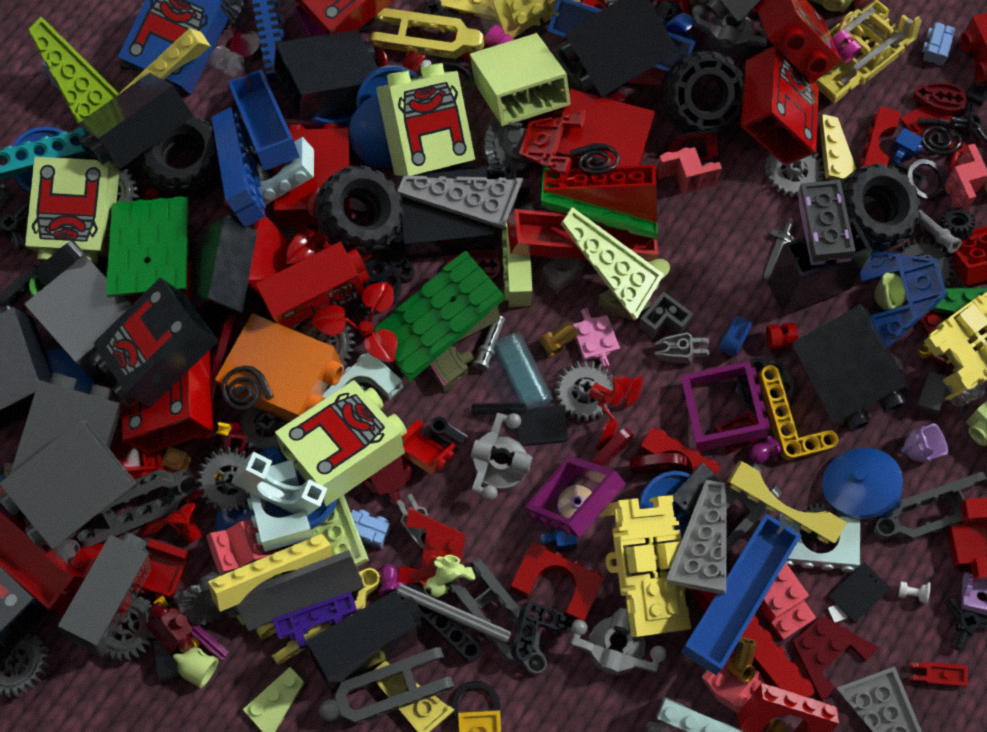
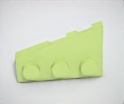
M289 667L243 710L262 732H276L284 720L288 709L303 687L304 682Z

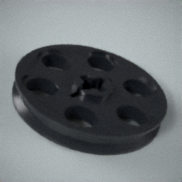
M381 260L363 261L371 279L362 284L364 290L372 284L386 282L390 278L397 281L394 286H391L394 294L392 308L398 302L402 289L401 279L396 269ZM380 266L383 268V272L375 274L373 269ZM362 298L351 303L356 310L370 314L371 308L363 306ZM374 310L373 315H375V314H381V313H379V312H377L376 310Z
M756 357L749 360L751 368L753 364L758 363L762 368L772 365L781 369L780 378L782 384L787 385L789 388V392L785 393L789 402L794 392V379L787 366L771 357ZM756 372V374H757V379H754V381H755V384H759V382H758V374H759V372ZM765 372V377L768 380H772V375L769 372ZM737 376L735 383L737 395L748 409L755 412L754 404L748 401V396L751 395L750 388L741 384V378L747 376ZM770 390L771 397L777 398V392ZM761 392V395L758 396L759 401L764 402L763 395ZM764 402V406H765V411H766V412H763V414H768L767 409H766V405H765V402Z

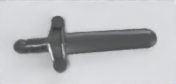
M792 218L786 221L787 223L783 231L772 230L770 232L771 237H775L777 241L764 273V278L767 281L783 244L796 239L790 235L794 224Z

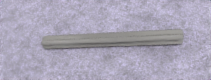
M400 584L397 589L400 597L406 599L411 596L416 604L503 642H508L511 636V632L403 584Z

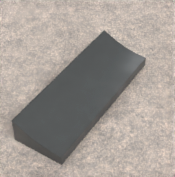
M347 550L259 584L236 606L248 631L272 623V619L361 589L364 587L360 571L350 551Z

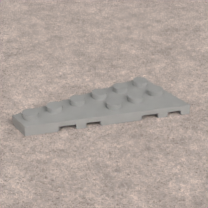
M404 176L397 193L399 192L402 197L504 229L523 178L506 180V178L487 179L486 177H457V179L443 176H439V178Z
M705 481L667 576L668 584L726 595L725 483Z
M895 667L836 688L872 732H922Z

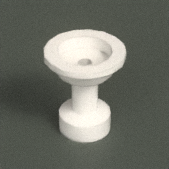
M900 582L898 597L905 598L906 595L917 596L919 601L924 603V606H927L930 582L922 585L920 589L908 587L907 582Z

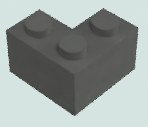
M663 292L640 318L638 328L652 338L656 336L664 325L676 334H682L691 323L694 314Z

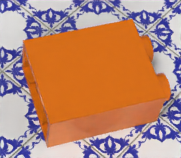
M252 313L215 381L221 388L223 379L234 368L244 365L255 367L264 374L274 397L267 400L258 380H256L251 372L247 371L237 372L230 377L226 385L227 395L230 396L228 389L232 381L241 376L249 377L255 380L259 387V398L253 407L291 422L326 399L323 397L329 384L336 386L343 375L344 365L341 364L335 347ZM248 381L238 382L234 389L242 385V387L248 386L252 390V396L246 404L251 403L255 395L254 386ZM233 389L234 395L239 399H244L248 394L247 390H245V393L237 396Z

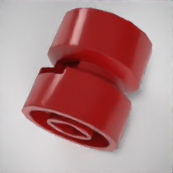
M794 322L784 323L781 327L778 324L766 326V341L770 350L780 349L782 345L785 348L794 347L792 342L798 339V331Z

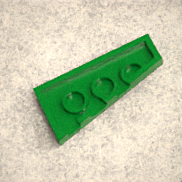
M946 288L947 296L931 311L945 314L949 312L956 313L979 295L985 294L987 288Z

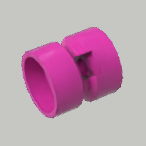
M495 24L485 35L484 44L490 48L515 39L509 34L505 35L504 30Z
M845 29L833 37V42L842 62L847 64L860 52L862 47L856 40H851V35Z

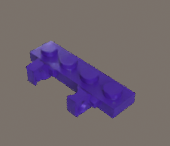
M348 592L272 620L278 639L290 637L291 641L297 640L301 650L308 647L304 636L309 633L308 630L330 623V625L337 624L346 619L347 616L358 611L352 593Z

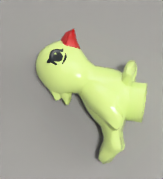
M439 556L434 561V565L437 567L436 574L432 578L419 581L428 596L438 598L448 593L450 587L446 586L447 583L453 582L458 578H465L470 581L475 580L472 567L464 568L462 564H459L460 559L456 556Z

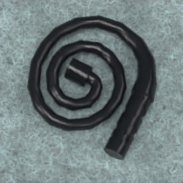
M918 118L917 120L918 125H937L928 127L920 136L923 138L921 141L923 147L937 155L952 154L958 150L962 143L959 128L951 127L949 125L950 121L943 118ZM940 126L951 128L957 136V144L951 150L938 151L947 149L953 140L949 131ZM939 130L947 135L948 143L944 145V137L938 132H933L927 137V142L932 147L930 148L926 144L924 137L929 131ZM933 136H937V145L932 142L931 138Z
M591 143L590 145L570 150L572 157L583 154L579 158L578 166L580 170L588 174L607 173L613 170L620 160L619 153L607 144ZM598 150H607L614 154L616 159L612 166L608 167L610 164L609 155ZM591 155H601V156L605 157V158H606L605 164L603 163V161H602V159H601L600 157L591 156ZM591 156L586 159L585 165L587 168H589L586 169L585 167H583L582 162L586 157ZM594 160L596 166L590 165L589 162Z
M244 365L236 367L228 372L223 379L222 395L225 402L234 409L248 410L255 405L259 398V387L256 381L249 377L241 376L231 382L228 389L229 395L237 403L249 401L252 396L250 387H242L241 385L234 389L238 382L248 381L255 389L253 400L247 405L239 406L229 399L226 393V385L230 377L237 372H251L256 380H258L266 399L270 400L274 397L264 374L253 366ZM233 389L237 396L245 393V390H247L248 394L244 399H239L234 395Z

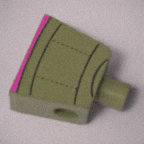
M452 346L433 361L428 368L442 391L446 392L468 374L466 364L474 360V357L470 350L459 354L457 349Z

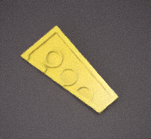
M384 661L376 669L387 666L389 663ZM403 673L389 677L387 681L381 680L376 682L388 698L409 691ZM436 696L403 707L399 711L417 732H431L451 715L454 709L443 703Z

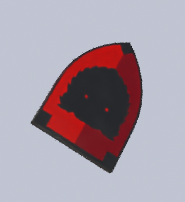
M717 129L684 133L671 140L663 150L673 153L683 148L690 149L695 147L700 161L719 160Z

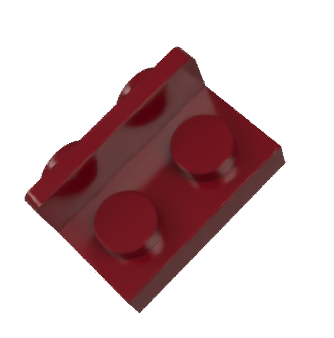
M747 412L716 425L715 432L720 433L758 425V422L750 412ZM761 438L725 446V451L731 453L761 440Z

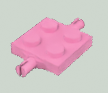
M588 308L583 309L581 313L584 321L573 324L578 330L579 336L575 340L583 361L599 359L602 368H608L610 364L607 356L620 350L607 315L591 318Z

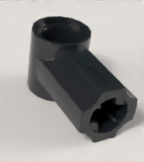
M435 417L430 423V435L448 445L455 444L454 449L458 451L468 438L466 434L448 424L447 420L443 417ZM441 425L443 430L437 431L434 429V426Z

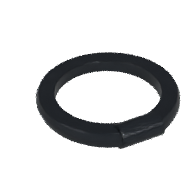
M440 62L443 64V69H455L468 78V83L460 84L461 90L470 89L474 85V77L468 69L454 62Z
M927 159L916 160L907 169L906 175L910 178L909 182L912 186L915 185L912 174L916 166L926 165L932 168L939 180L938 189L931 194H926L916 187L918 191L916 195L920 199L934 201L944 193L946 183L944 173L933 161Z
M467 681V683L457 689L452 698L451 708L454 709L452 714L458 724V701L460 696L467 690L483 689L487 691L494 702L493 711L500 710L498 694L490 685L482 681Z

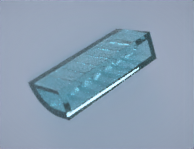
M511 334L495 340L497 354L520 401L527 405V409L540 408L554 402L522 334Z

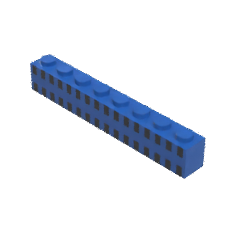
M252 0L267 81L278 80L273 70L276 43L282 42L281 40L285 39L283 28L279 29L278 25L282 23L280 13H276L275 8H279L277 0Z

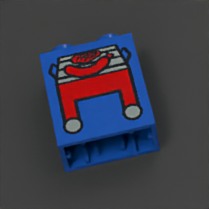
M145 0L118 57L129 67L143 72L189 28L200 31L210 44V47L198 58L181 66L164 79L175 88L191 95L228 20V17L220 9L222 1Z

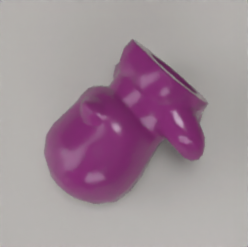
M767 436L765 442L752 445L748 450L749 459L756 464H761L770 457H772L774 462H778V455L782 453L780 443L771 436Z
M385 564L379 568L380 596L384 597L394 590L397 591L400 584L405 585L403 582H397L398 571L394 565Z

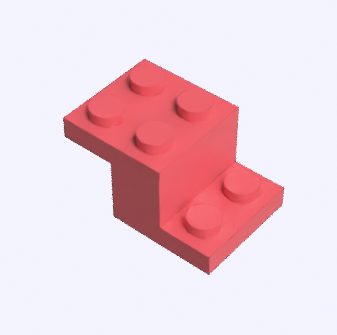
M975 144L967 146L958 161V166L954 167L945 183V190L950 194L953 208L957 207V210H960V208H963V211L968 210L976 198L975 193L979 192L987 180V168Z
M695 147L690 149L683 148L677 152L662 154L659 158L656 175L658 179L675 175L681 193L684 194L717 186L722 167L720 162H710L702 166Z
M252 519L241 521L227 530L206 535L219 574L234 571L281 551L282 547L265 552L263 545H258L255 533H259L258 527L254 528Z
M786 562L759 606L782 641L816 619V616L805 602L809 594Z
M733 650L717 676L707 670L702 679L716 700L735 711L738 716L739 711L761 683L766 684L758 671H755L754 678L748 683H743L728 673V664L736 655Z

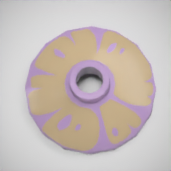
M580 485L567 487L558 497L557 506L559 513L566 518H570L592 492ZM579 499L581 504L576 505L574 500Z

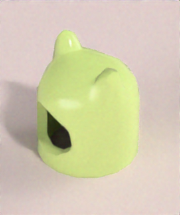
M193 647L182 654L176 653L173 655V658L177 661L178 673L199 688L207 684L219 662L218 658L206 655L198 647Z

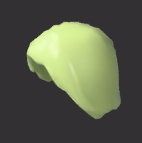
M885 273L874 291L876 303L886 311L901 307L905 302L906 293L902 279L894 273Z

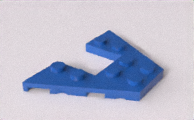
M873 250L860 272L862 282L868 283L881 279L885 273H900L908 300V305L872 315L888 348L947 296L937 259L921 258L914 255L905 256L892 252L884 253L878 250Z

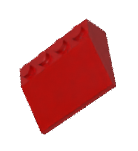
M987 226L975 228L969 239L965 238L964 241H961L962 243L958 250L949 253L950 256H953L952 262L955 263L954 267L965 285L987 281Z

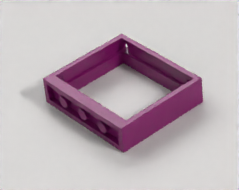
M750 361L681 375L697 451L767 437V429L770 428L768 418L763 417V412H766L763 401H759L758 396L761 395L759 384H755L754 379H757L755 367L751 368ZM746 375L758 425L702 436L691 386Z
M569 455L524 508L529 512V518H532L536 523L539 521L544 526H551L558 532L561 530L568 536L571 534L580 538L626 483L613 469ZM576 475L600 482L570 518L547 510Z

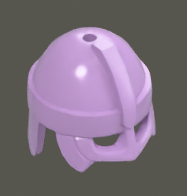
M935 423L926 427L923 425L911 431L905 440L904 447L901 449L902 453L906 454L910 459L924 463L948 454L946 440Z

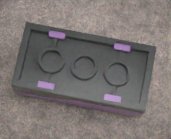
M840 180L801 183L799 188V208L811 265L825 264L826 260L835 259L837 263L851 261L855 253V246Z

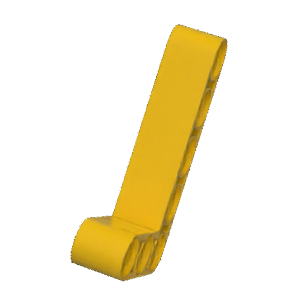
M771 365L766 366L759 372L758 382L774 436L782 448L780 455L783 459L793 460L828 451L837 445L838 436L833 431H824L798 438L778 369ZM769 372L772 375V380H768L764 373ZM770 390L777 392L778 397H771ZM775 410H782L783 417L777 416ZM781 427L788 429V436L782 434ZM824 436L831 440L830 445L825 444ZM806 441L812 444V450L806 448ZM787 446H791L794 449L793 455L787 452Z

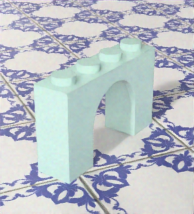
M303 137L294 142L299 158L292 162H286L282 170L271 179H269V174L258 163L255 166L259 172L258 179L261 183L259 188L263 193L264 197L262 200L265 205L314 177V149Z
M367 352L360 355L356 361L357 363L352 367L349 366L343 372V376L336 386L329 385V389L324 393L323 397L331 396L355 380L357 383L373 385L390 400L403 388V383L381 360Z
M255 452L250 454L238 466L231 482L293 514L305 511L307 516L320 507L327 488L311 480H308L301 486H290L273 479L267 474L272 461Z
M292 460L269 467L267 474L273 479L286 485L299 486ZM246 491V493H250L251 497L247 499L250 511L254 510L255 515L251 516L254 528L258 527L259 533H255L258 545H263L265 552L313 537L305 511L282 518L269 516L264 512L267 500Z
M778 514L777 520L782 524L777 530V535L780 534L785 526L800 534L799 523L794 521L792 524L782 518L784 514ZM840 517V519L847 523L838 537L834 549L828 553L820 554L809 550L803 544L800 537L786 561L787 565L790 567L796 564L801 565L803 568L818 566L823 570L840 568L844 572H853L860 565V519Z
M666 697L663 698L657 713V719L687 732H743L734 726L714 720Z

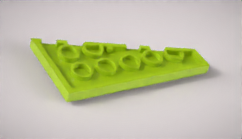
M39 17L27 29L77 123L84 120L119 94L42 17Z

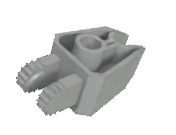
M688 332L664 337L655 343L656 349H662V351L655 352V356L666 362L692 364L695 361V357L709 355V350L695 349V346L708 345L709 339L693 338Z
M408 495V500L413 508L428 516L426 508L418 507L413 495ZM401 500L396 501L403 514L401 524L414 542L423 549L424 544L421 540V535L426 533V529L406 527L407 511L405 505Z

